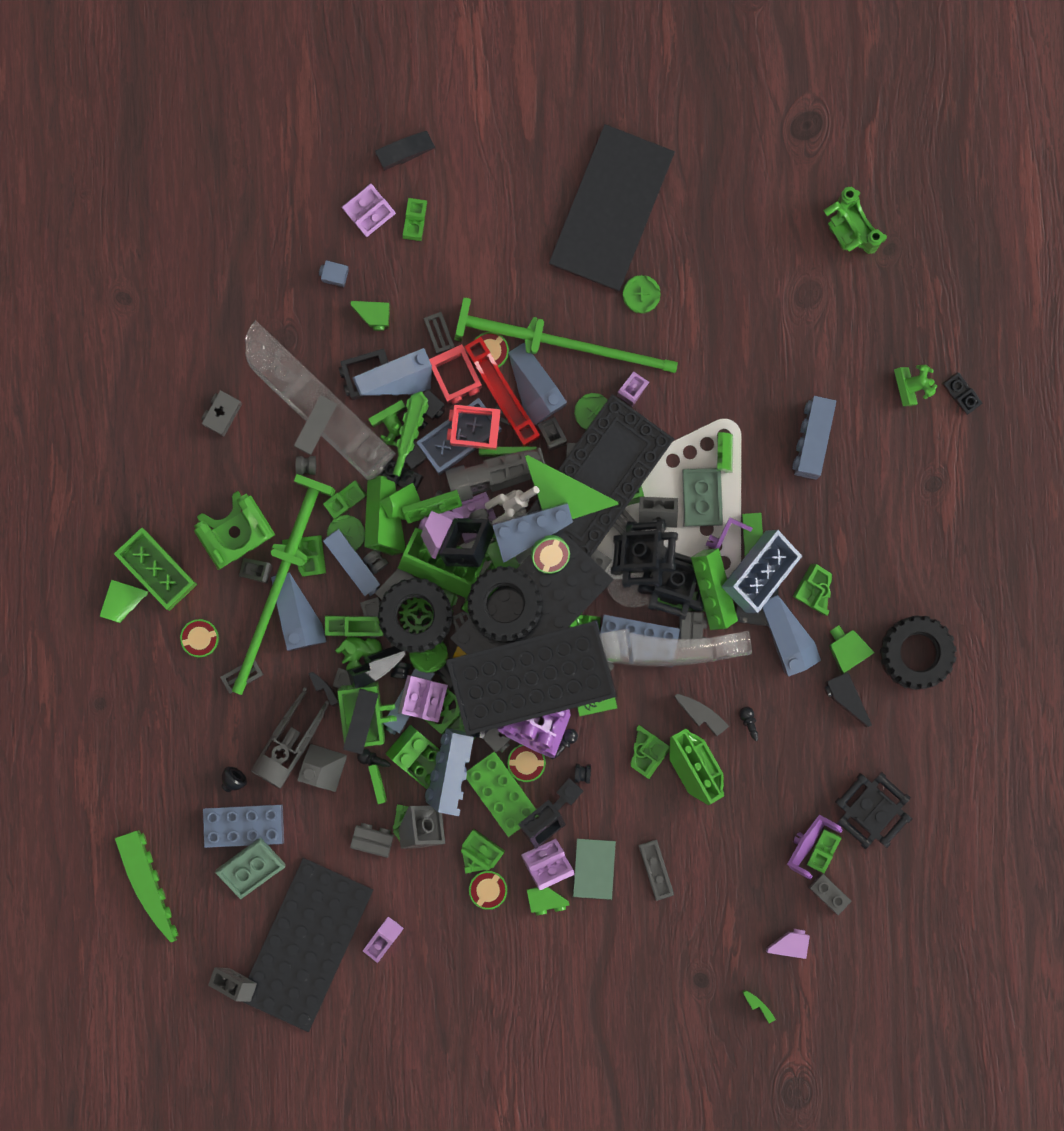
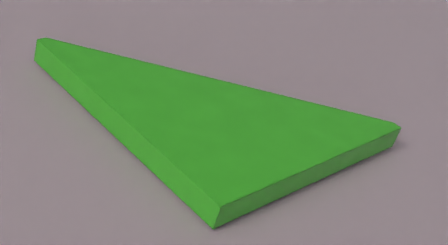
M529 455L525 456L533 484L540 490L537 497L541 509L568 503L571 517L575 519L618 505V502Z

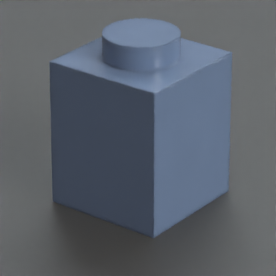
M326 260L325 265L320 267L319 276H321V280L324 283L344 288L349 268L346 265Z

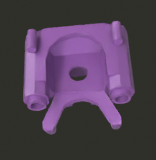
M570 710L542 716L544 720L542 726L534 723L533 718L498 727V731L538 753L555 758L571 716Z

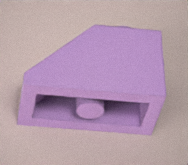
M431 511L429 517H424L420 527L423 528L421 537L431 557L436 559L453 520Z
M388 917L366 945L363 952L378 963L404 928Z
M794 929L793 932L788 931L768 946L766 952L806 959L810 936L805 934V930Z

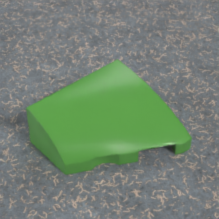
M718 432L717 470L725 471V473H733V434Z
M411 483L382 499L380 503L388 518L396 519L399 517L406 520L402 507L420 502L414 484Z
M322 536L302 537L298 550L308 558L307 561L304 560V566H298L299 572L302 576L326 573ZM289 539L282 540V544L287 545Z
M811 564L793 597L819 613L828 616L829 610H827L828 598H830L831 594L829 586L832 581V574L817 564Z
M111 580L100 617L121 623L126 618V615L148 595V591Z
M638 725L631 767L650 779L669 752L670 746Z

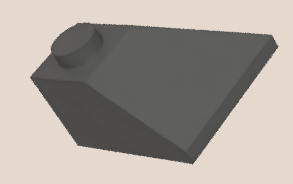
M310 744L297 781L336 792L347 755Z
M409 806L399 827L401 849L446 844L442 813L437 812L431 806Z

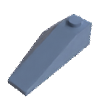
M290 572L287 573L276 602L287 651L325 643L326 638L321 621ZM276 576L271 577L272 585Z
M778 595L769 598L762 609L784 673L787 676H791L805 671L820 662L821 659L815 642Z

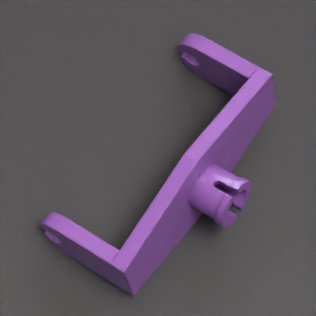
M729 517L720 537L717 538L710 534L708 539L713 542L707 540L706 546L713 549L720 548L731 523L750 532L753 528Z
M821 815L816 818L804 835L801 832L797 833L799 838L795 836L794 843L798 844L787 863L791 870L807 879H811L813 876L808 871L799 867V864L813 847L824 825L839 833L843 830L839 825Z

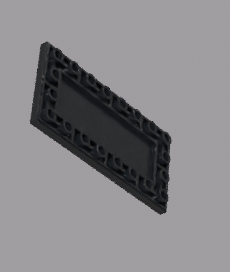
M604 124L549 265L620 292L675 151Z
M611 394L557 471L618 502V505L572 519L573 523L561 530L591 557L671 445L674 438ZM538 498L527 514L542 510Z

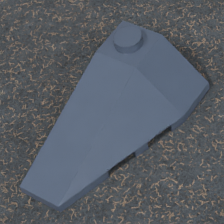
M525 343L508 353L522 407L534 426L566 406V400L531 351L530 354L526 353Z
M423 348L353 377V381L360 396L382 394L413 395L420 391L424 392L427 389H431L432 365Z

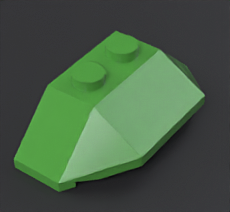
M687 729L670 737V762L687 792L707 805L724 797L723 772L705 740L689 732Z

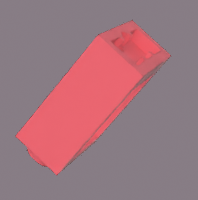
M462 344L429 359L432 365V372L447 404L451 402L452 404L459 403L463 400L462 397L468 394L473 396L480 392L479 389L482 388V384ZM462 356L475 383L449 395L437 367Z
M454 405V410L450 409L449 413L452 429L448 428L447 440H450V445L497 450L500 409ZM459 413L492 416L489 443L456 440Z

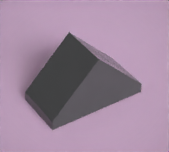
M555 417L538 424L549 452L567 444V439Z
M243 558L239 576L268 584L273 565L267 562Z

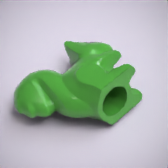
M348 636L335 651L336 653L342 652L345 655L342 663L344 664L349 661L346 670L361 665L359 660L362 656L365 657L382 651V645L375 638H367L364 641L358 637Z

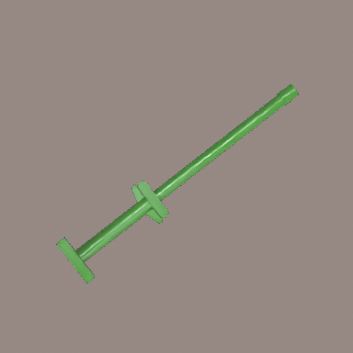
M463 298L454 341L462 342L466 326L524 339L526 353L529 354L530 351L532 354H536L540 342L659 368L663 371L675 373L677 370L678 362L657 359L542 333L544 321L542 319L537 320L536 317H533L528 328L469 316L468 311L471 299Z
M296 474L294 482L308 488L287 545L273 544L272 546L274 549L271 551V555L282 561L238 678L235 680L232 692L240 695L243 694L247 684V678L291 563L302 567L305 564L304 560L307 561L308 557L298 550V546L318 493L333 497L336 492L331 486Z

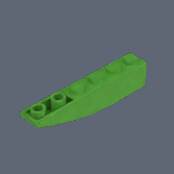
M140 830L115 838L127 876L145 911L170 942L176 941L178 931L176 926L171 924L170 918L172 914L170 908L165 906L164 899L166 897L163 888L159 889L157 883L160 880L159 875L152 868L153 858L150 851L147 852L145 844H147L144 833H140Z

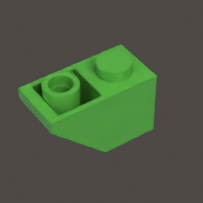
M538 887L527 889L531 913L535 912L536 916L547 914L549 909H554L555 912L566 910V906H569L567 899L549 887L539 890Z

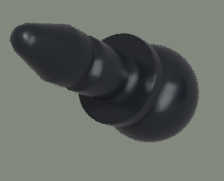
M743 707L739 712V717L744 721L743 725L748 727L754 741H758V732L754 724L756 722L754 711L750 707Z
M565 730L555 758L563 752L566 746L570 748V744L577 741L578 733L576 730Z
M364 749L362 754H357V759L361 764H368L370 766L376 764L382 767L391 766V763L387 760L377 757L376 753H371L368 749Z

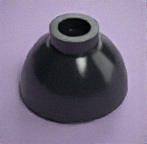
M230 766L224 769L222 773L223 784L221 786L226 792L240 790L247 785L246 776L239 769Z

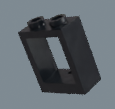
M385 349L340 361L342 367H338L341 379H346L347 385H344L346 396H351L352 400L366 397L360 396L358 391L354 392L347 366L379 357L381 365L386 364L388 359Z
M483 518L453 519L439 552L445 566H481L494 535V529L489 520ZM462 533H478L471 549L456 548Z
M548 800L518 825L524 836L536 849L566 824L561 814Z

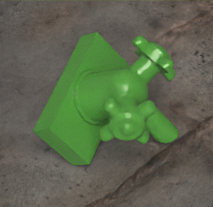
M917 365L916 368L920 370V374L911 377L909 367L894 369L903 406L918 404L915 395L916 391L923 389L925 391L924 399L935 394L937 385L934 384V379L927 378L928 372L933 373V369L929 366Z
M402 400L369 418L373 428L384 422L390 433L387 437L381 435V439L387 445L395 447L397 443L394 442V439L400 435V428L404 426L397 414L406 410Z

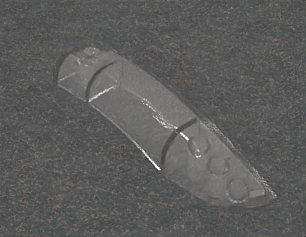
M255 320L245 340V355L251 369L306 422L320 395L337 403L321 436L367 480H371L385 470L383 467L396 453Z
M629 629L601 633L608 663L649 667L685 666L752 654L749 631L700 639L650 637L630 633Z

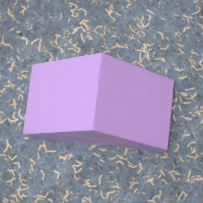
M633 372L618 391L617 397L633 407L649 382Z

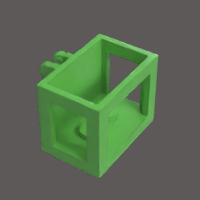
M377 681L365 687H360L364 690L379 693L365 746L384 744L385 731L383 723L397 721V716L394 715L383 717L382 711L395 709V704L381 705L379 683ZM352 685L340 686L338 689L344 744L360 688H354Z

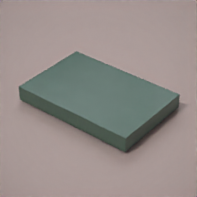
M717 468L682 469L684 527L722 526L721 470H717Z
M260 837L217 868L215 873L241 900L284 869L286 864Z
M577 839L573 897L612 900L616 841Z

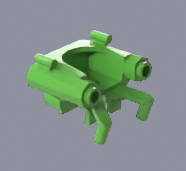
M846 187L838 201L824 210L827 216L838 210L837 215L830 218L831 221L828 223L829 230L836 236L841 249L850 252L858 247L868 254L875 253L881 243L885 242L887 236L879 231V229H875L866 218L860 205V192L853 187Z
M239 491L233 493V509L224 519L214 520L203 513L197 516L200 522L194 525V532L218 570L275 535L252 496H248L247 493L243 496ZM233 526H237L240 529V535L237 538H232L229 535V529Z

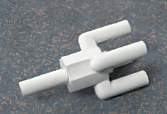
M534 486L526 492L513 490L506 495L499 494L486 502L485 508L488 510L498 504L503 506L505 514L493 520L492 524L525 515V507L528 506L529 498L538 494L539 488Z

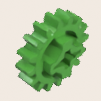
M414 597L412 601L407 599V605H401L404 611H399V615L403 617L399 619L400 623H405L403 629L409 628V633L416 632L417 634L424 632L433 621L434 613L431 605L422 598L417 599V597ZM425 605H427L432 610V612L427 611L425 609ZM422 612L423 616H421V619H418L417 616ZM408 619H409V620H413L414 623H415V626H413L412 624H410L409 621H408Z

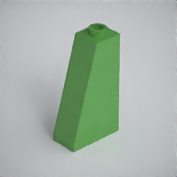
M376 476V479L369 480L367 483L364 547L392 556L404 553L406 548L401 518H388L380 503L382 499L396 492L395 482L388 480L385 476Z

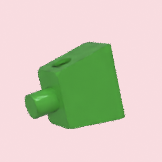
M840 625L830 631L836 641L830 644L829 648L842 674L874 653L854 630L845 634Z

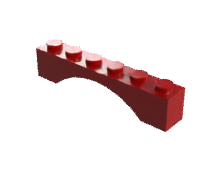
M479 337L464 346L467 355L522 446L525 447L539 439L540 434L514 395L483 339Z

